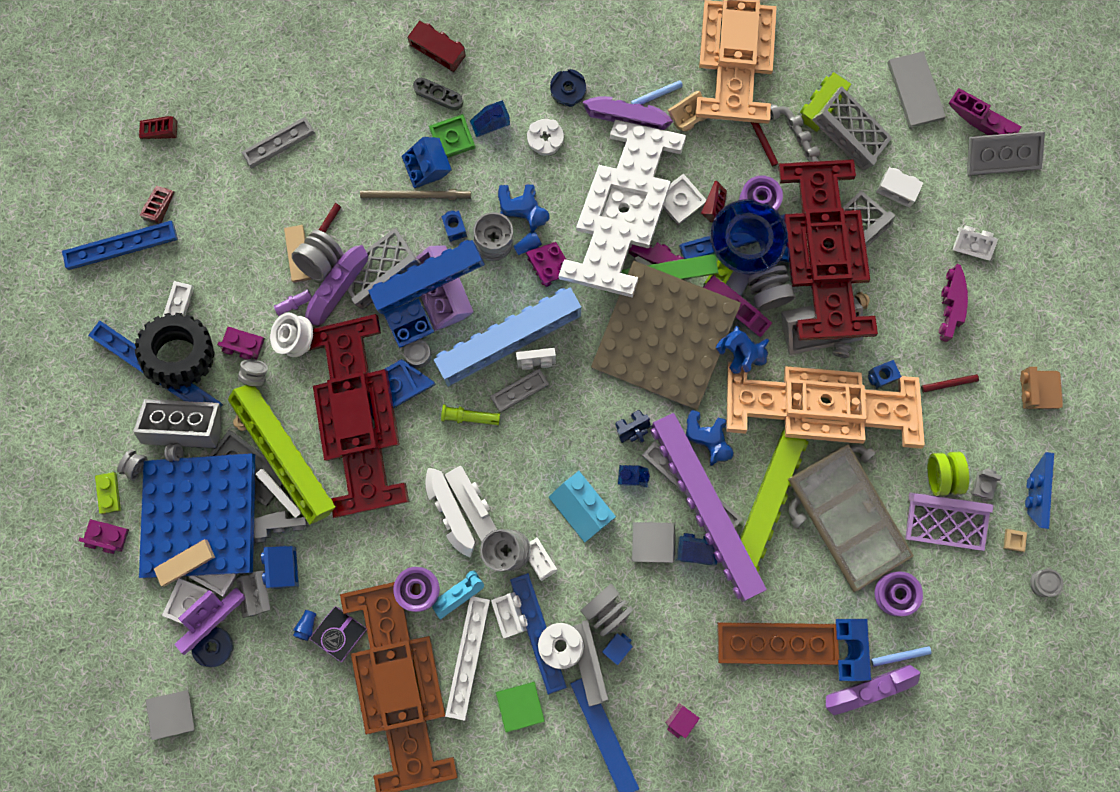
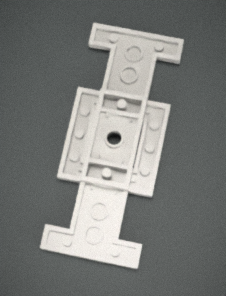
M615 120L610 133V139L626 142L617 169L602 165L598 166L576 226L577 231L593 235L583 264L564 259L559 279L633 298L638 277L622 274L621 271L632 244L650 248L671 185V181L655 178L654 175L662 152L667 151L681 154L686 141V135ZM622 207H627L629 211L626 213H622L619 211V209Z

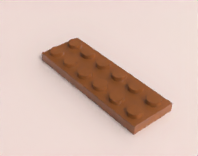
M717 622L718 663L838 665L839 643L837 640L836 624Z

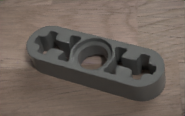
M422 77L417 78L413 83L414 91L417 95L454 111L459 110L463 105L462 96L449 88ZM422 84H424L425 88L419 90L418 85L422 86ZM440 90L443 92V96L435 98L433 93ZM457 98L458 103L452 104L451 100Z

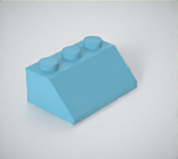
M580 471L566 480L549 496V499L584 543L616 518Z

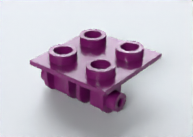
M557 242L526 252L527 260L532 264L533 270L537 271L536 275L539 276L542 285L548 287L552 284V281L559 279L564 259H567Z

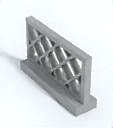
M842 86L837 89L823 109L812 119L851 159H854V162L863 171L876 163V158L892 138ZM839 95L845 99V104H839ZM835 108L836 116H833L828 109ZM840 108H846L847 117H841ZM851 108L857 111L858 117H852ZM841 120L848 121V129L842 125ZM853 121H859L860 130L853 128ZM864 121L870 124L871 130H865ZM854 133H860L861 142L855 138ZM865 133L871 134L872 142H866ZM876 134H880L884 141L877 142ZM867 146H873V155L867 150Z
M860 191L842 207L844 211H867V219H862L863 223H867V229L864 231L866 248L893 224L895 218L891 211L887 213L863 191ZM862 198L867 203V207H856V201ZM870 211H877L882 216L878 219H870ZM827 241V243H823V245L828 249H830V247H833V244L829 241Z
M396 228L366 250L368 254L367 269L362 268L361 272H366L364 281H356V277L347 290L352 297L353 303L362 310L373 303L368 290L372 289L374 284L384 283L395 274L407 272V269L411 266L421 265ZM396 235L398 238L397 246H390V239ZM383 248L382 257H374L375 250ZM388 249L395 250L394 259L386 258ZM400 250L407 251L409 254L403 260L398 259ZM373 260L381 261L379 270L371 269ZM385 261L393 262L392 268L389 271H383ZM370 273H378L377 279L374 282H368ZM355 284L363 285L362 291L356 295L354 293Z

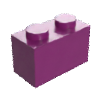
M679 703L665 723L669 726L667 730L678 739L680 736L686 739L700 718Z

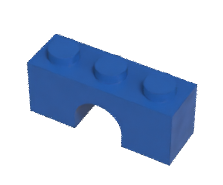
M836 619L837 640H844L848 645L847 657L844 660H838L839 681L871 680L867 619Z

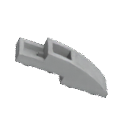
M286 511L264 515L254 519V543L266 542L265 538H271V530H273V533L285 532V528H292V531L304 530L305 526L310 525L305 517L290 519L289 512Z

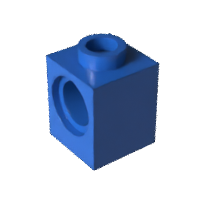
M449 211L441 216L449 242L467 237L459 211ZM452 222L458 223V226L455 228L449 227Z
M894 360L868 371L869 382L876 389L895 382L902 377ZM879 371L884 372L887 378L882 379L879 375Z
M616 633L602 653L618 665L633 647L630 644L632 640L624 633L621 635Z

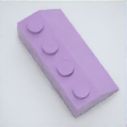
M446 245L429 246L416 258L423 264L430 257L442 255L441 253L447 250ZM460 278L421 296L435 331L460 322L473 313Z

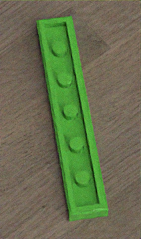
M715 254L647 265L682 280L718 274ZM630 268L622 269L621 273L628 275Z

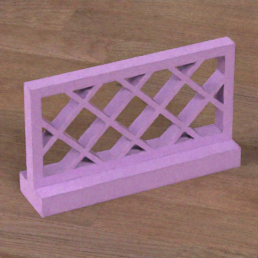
M909 493L910 506L905 539L985 551L990 512L992 513L993 511L992 504ZM915 505L922 506L927 512L919 519L914 514ZM937 509H942L946 514L940 521H937L932 515ZM959 511L964 515L965 519L956 524L951 516ZM977 514L983 515V523L978 527L971 520ZM930 516L935 524L926 530L921 521ZM949 518L955 527L946 533L940 524ZM968 521L974 530L965 535L959 527ZM919 524L924 532L918 537L911 536L912 528ZM936 527L943 533V536L937 540L933 539L929 534ZM955 530H958L963 537L957 543L953 542L949 537ZM977 533L980 536V545H972L968 538Z

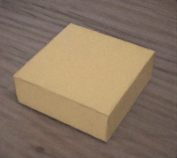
M1005 529L1003 549L1025 552L1027 532Z

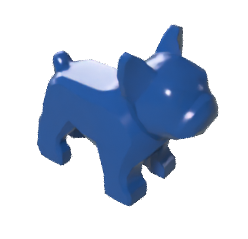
M508 185L499 186L500 214L507 217L525 218L529 223L531 233L537 227L545 225L550 219L549 212L538 206L534 198L536 195L534 185H525L523 195L514 199L510 197Z
M736 326L733 332L719 341L716 349L720 354H724L726 348L731 350L734 359L729 368L734 374H739L741 367H743L745 372H750L752 363L757 366L767 363L768 351L765 347L769 339L755 343L749 339L745 332L740 331L739 327Z
M691 410L687 418L685 434L688 440L708 448L711 466L717 462L731 460L734 455L733 448L725 441L722 431L726 426L727 420L718 417L713 427H700L697 422L700 419V412Z

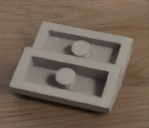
M633 522L632 562L674 563L675 523Z
M257 571L236 579L237 589L245 596V599L240 604L243 618L270 610L267 588L262 580L263 571Z
M188 690L145 699L151 740L194 731Z

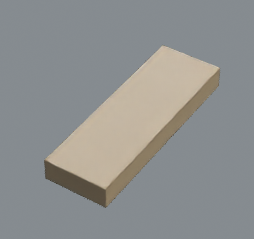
M298 225L284 228L292 282L311 280L310 277L305 275L295 265L292 259V253L306 239L304 226Z
M204 539L154 568L160 585L165 587L214 559L215 556L208 540Z

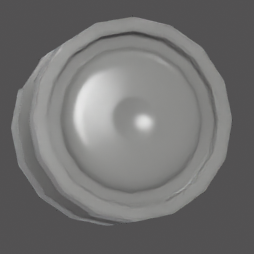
M419 339L406 345L404 348L405 359L411 366L421 368L429 364L432 353L425 341Z
M244 360L240 364L238 379L249 386H261L266 381L268 366L258 360Z
M129 450L120 460L117 472L121 475L125 474L128 479L134 481L139 477L137 474L143 472L144 461L148 459L144 455H138L134 450Z
M1038 570L1031 576L1030 587L1038 596L1053 597L1062 591L1063 579L1055 570Z

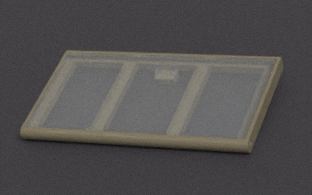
M845 444L788 479L853 592L860 590L914 556L849 444Z

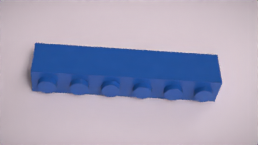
M473 240L463 241L454 249L444 250L441 253L442 255L438 257H430L419 266L409 267L405 273L395 274L384 283L374 284L373 288L368 291L376 310L381 314L389 312L484 266V261Z

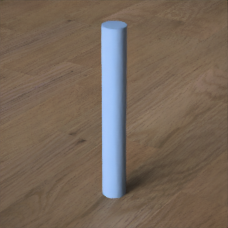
M679 80L631 101V104H645L682 88V82Z
M928 646L871 659V663L875 667L930 655L931 649Z

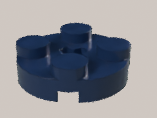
M573 69L557 72L550 82L551 96L561 105L575 106L583 100L586 94V83L583 75ZM569 84L572 85V87H571L572 90H570V91H566V90H565V87H564L565 85H566V86H568Z
M214 627L191 651L194 660L201 666L216 667L224 664L230 658L234 645L230 634L226 630ZM209 642L217 644L215 652L208 651L210 647Z

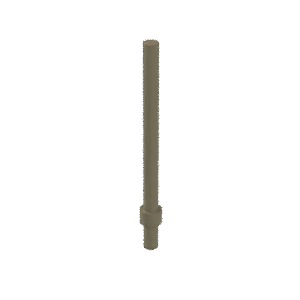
M449 189L448 191L360 190V198H448L449 200H457V198L471 199V191H457L456 189Z

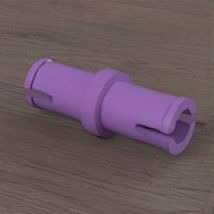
M306 289V291L295 296L291 295L287 300L274 305V309L277 315L281 316L292 309H299L298 306L309 302L312 295Z

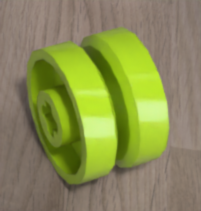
M957 451L949 452L947 455L944 453H932L929 456L927 473L933 495L946 496L949 492L953 495L965 494L969 488V469L964 454Z

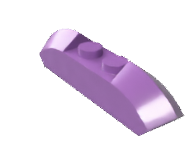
M607 96L594 97L583 102L585 110L590 117L612 122L619 120L660 130L667 129L674 122L664 111L651 105L644 107L641 104H628L623 100L614 101L612 100L613 97Z
M363 245L354 246L342 255L311 298L305 318L312 325L319 326L325 322L367 263L368 254Z
M907 665L871 678V680L836 691L826 696V709L833 715H837L900 693L917 685L921 672L913 666Z

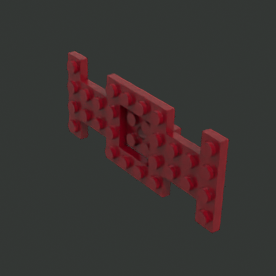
M854 159L779 163L780 184L799 183L802 213L785 214L784 216L792 287L811 286L815 319L797 320L798 341L876 337L878 335L876 316L856 317L852 284L869 283L870 281L861 210L844 211V208H841L838 180L855 179ZM829 241L833 244V248L828 249L823 243Z

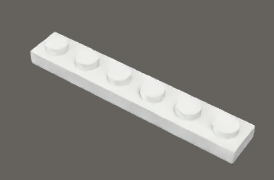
M472 596L469 600L445 717L466 720L490 604L488 599Z

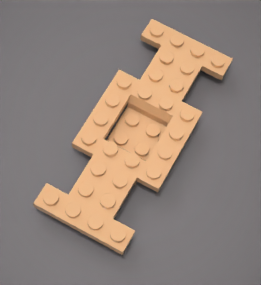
M760 0L704 1L699 68L717 69L715 98L697 97L695 117L769 124L771 104L753 102L754 73L772 74L777 6L760 5Z

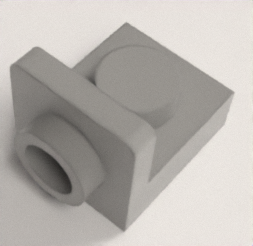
M991 469L977 472L972 495L993 500L997 481H1000L1002 476L996 474L997 472Z

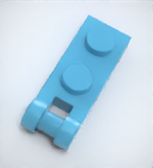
M476 571L468 572L464 580L438 597L432 606L439 619H442L481 591L484 583L479 579Z

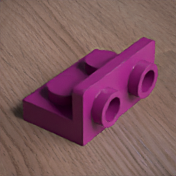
M227 327L222 342L218 341L217 346L225 354L233 355V353L240 354L239 357L242 359L253 358L257 360L265 338Z
M90 519L84 538L79 537L78 541L84 542V547L96 549L99 546L103 547V552L115 554V551L122 552L129 529Z

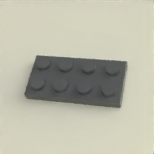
M228 430L209 456L255 454V499L268 507L275 495L258 478L256 473L260 469H264L280 488L284 485L262 453L231 430Z

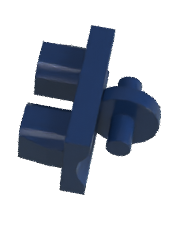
M640 410L631 414L633 422L627 424L624 419H621L615 423L621 443L629 439L631 442L638 439L640 443H643V436L648 434L647 429L652 427L649 416L647 414L644 415Z

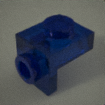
M619 465L618 485L647 487L650 479L648 468L640 465Z

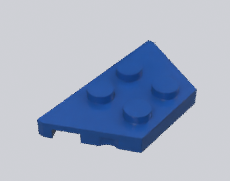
M402 359L385 368L388 371L394 408L436 385L433 380ZM369 393L371 418L372 420H374L371 397Z
M1045 452L1027 479L1029 496L1025 500V507L1028 508L1027 514L1039 528L1049 529L1054 453Z

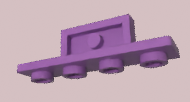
M235 588L220 601L208 590L178 618L189 631L174 645L185 655L201 639L207 636L216 625L223 621L230 612L238 607L245 599V596Z

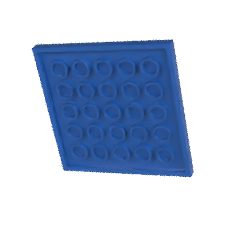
M255 454L179 458V461L173 460L171 462L166 459L144 461L139 578H157L154 568L204 539L208 540L215 558L184 576L253 573Z

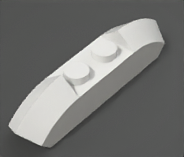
M428 468L425 481L426 492L429 500L437 498L438 501H435V505L439 513L443 511L446 517L443 519L447 530H452L446 537L455 549L471 557L476 542L442 471Z

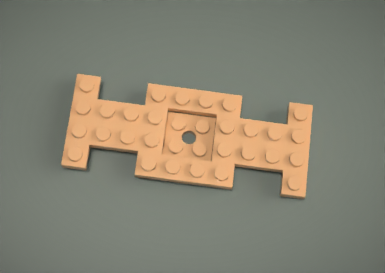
M728 362L726 432L746 434L747 417L785 420V437L864 444L865 427L901 430L903 447L922 449L925 445L918 377L902 376L898 379L899 392L866 390L865 385H862V373L785 366L784 383L748 380L747 372L743 370V367H741L739 374H734L729 368L732 362ZM821 398H828L831 403L825 404L821 401Z

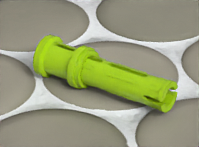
M443 404L441 421H457L458 424L466 421L499 426L500 413L464 410L462 406L454 408Z

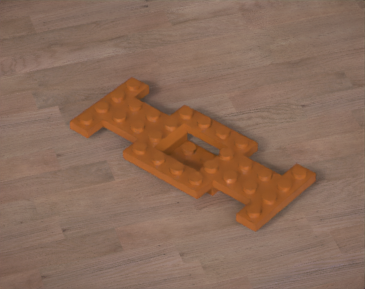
M395 582L340 594L343 614L363 610L369 639V650L351 653L365 734L386 731L393 771L373 776L376 792H400L458 778L454 757L434 761L426 721L445 717L446 714L431 638L426 636L410 640L405 609L398 604L394 596ZM420 584L412 586V593L414 595L421 593Z

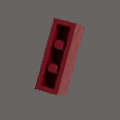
M420 20L407 37L411 47L452 72H455L466 56L463 44L458 41L454 42L444 32H438L432 25L423 23Z

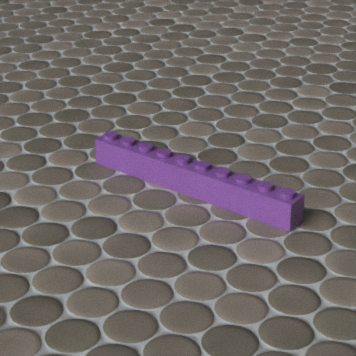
M672 413L653 422L652 429L650 430L655 440L658 439L661 445L659 449L663 457H667L669 460V469L673 475L676 474L680 490L682 492L685 491L688 497L686 499L687 504L691 510L694 509L698 525L700 527L703 526L706 532L704 534L706 541L709 545H713L715 549L714 556L718 563H722L726 579L728 581L731 580L734 586L732 590L735 597L744 602L766 591L767 589L675 414Z

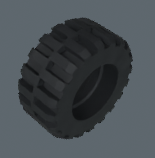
M166 313L161 318L157 316L153 318V322L148 321L144 325L145 329L139 331V338L135 340V355L147 379H151L155 385L161 383L162 388L169 389L170 386H173L174 389H180V386L184 385L187 388L194 381L196 383L200 382L201 376H206L209 373L208 367H212L214 358L213 344L207 328L203 326L201 321L198 319L194 321L193 316L188 314L185 317L182 313H175V315ZM184 340L193 345L191 353L181 361L165 362L157 358L160 348L170 341Z

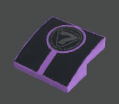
M335 606L312 634L310 640L334 658L343 662L367 629L348 614H343V611Z

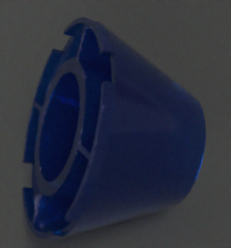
M743 199L728 204L717 214L711 227L710 241L716 257L727 268L742 274H759L774 267L783 257L788 242V231L783 218L773 207L766 203L756 202L753 199ZM736 233H746L753 236L758 241L761 252L752 255L739 252L732 245L730 236Z

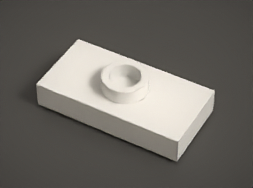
M535 538L530 541L531 553L528 561L539 579L543 581L558 570L539 539Z

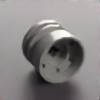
M489 212L480 216L475 222L473 232L474 243L481 257L490 261L505 258L510 253L513 245V226L510 220L497 212Z
M313 230L304 240V243H301L292 253V259L305 275L316 281H322L331 271V267H334L342 257L343 252L332 237L320 230Z
M786 266L766 268L748 278L749 285H752L751 292H760L754 296L757 310L763 311L780 307L795 299L796 296L792 285H783L789 280V275H786Z
M498 529L491 531L485 536L481 543L480 552L482 560L490 569L499 572L514 571L526 565L530 558L531 547L527 537L520 531Z
M612 584L607 586L580 610L588 621L597 616L599 620L594 625V628L597 629L602 624L605 626L599 633L602 637L615 631L627 620L630 613L634 610L631 606L624 611L621 609L627 602L626 600H622L619 603L615 602L620 593Z

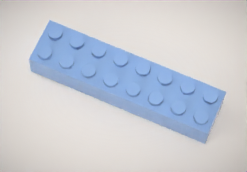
M571 287L568 289L562 288L555 293V296L551 298L545 297L536 306H528L517 316L511 315L504 320L505 322L490 326L487 329L488 331L482 334H474L471 336V340L465 343H457L453 346L454 349L437 354V358L433 360L447 387L581 317V305Z

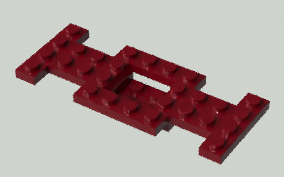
M377 314L313 329V338L309 351L325 347L330 375L327 383L313 386L324 461L343 458L348 495L331 498L335 509L332 511L333 518L409 502L406 483L387 486L382 449L398 446L400 443L388 371L383 369L369 373L363 338L381 334ZM367 392H370L376 429L373 428Z

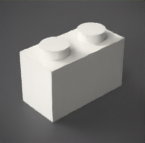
M889 167L876 193L910 208L915 202L923 182L914 176L903 174L899 169Z

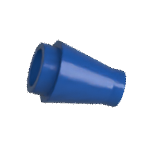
M530 232L514 245V249L518 255L539 248L542 243L536 232Z
M309 610L304 611V614L293 629L295 631L294 637L305 641L309 640V637L312 636L316 613Z

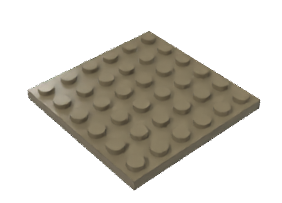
M633 260L628 275L638 277L633 298L619 295L591 368L698 410L720 356L716 346L721 339L729 334L741 302Z

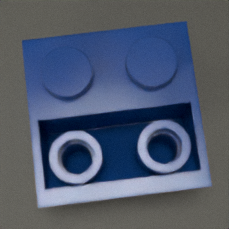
M422 137L402 155L414 188L440 180L452 171L440 138Z
M419 298L384 313L399 348L434 333Z
M263 547L264 552L261 553V562L263 565L265 564V572L262 574V580L266 588L299 587L296 547Z

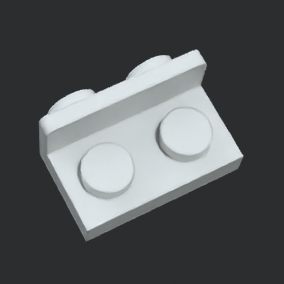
M964 225V228L958 227L957 231L959 233L952 250L990 261L998 241L997 238L993 237L994 233L984 230L982 233L975 232L976 228Z

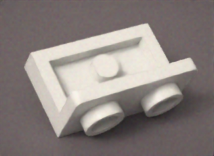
M515 592L491 600L503 639L527 631V619L521 613V601L519 596L515 595Z

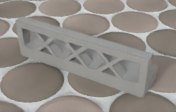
M584 620L582 624L572 627L580 633L584 643L583 654L578 664L590 707L609 702L589 622Z

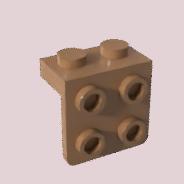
M1028 367L1021 371L1020 381L1022 385L1023 409L1062 408L1061 375L1059 371H1037V367Z

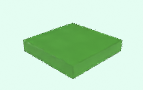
M463 114L429 126L432 137L440 138L447 158L476 148Z
M535 681L496 692L505 732L545 722Z

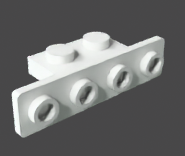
M459 466L446 473L445 477L480 540L483 541L487 534L497 530L487 512L490 510L485 499L481 501L478 496L480 493L478 486L475 482L471 484L462 466Z

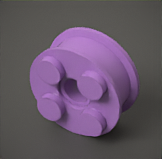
M755 176L749 179L742 189L739 198L740 207L752 219H769L778 211L783 200V192L779 183L773 178ZM757 195L764 196L765 200H759Z
M410 567L398 575L393 591L396 601L402 608L408 611L421 612L435 604L439 596L440 587L436 576L431 571L422 567ZM414 584H420L422 587V591L418 595L412 593V586Z
M906 572L888 573L881 577L875 586L876 603L882 611L892 616L913 614L918 610L923 600L921 584L913 575ZM896 589L902 591L903 596L900 600L895 596Z

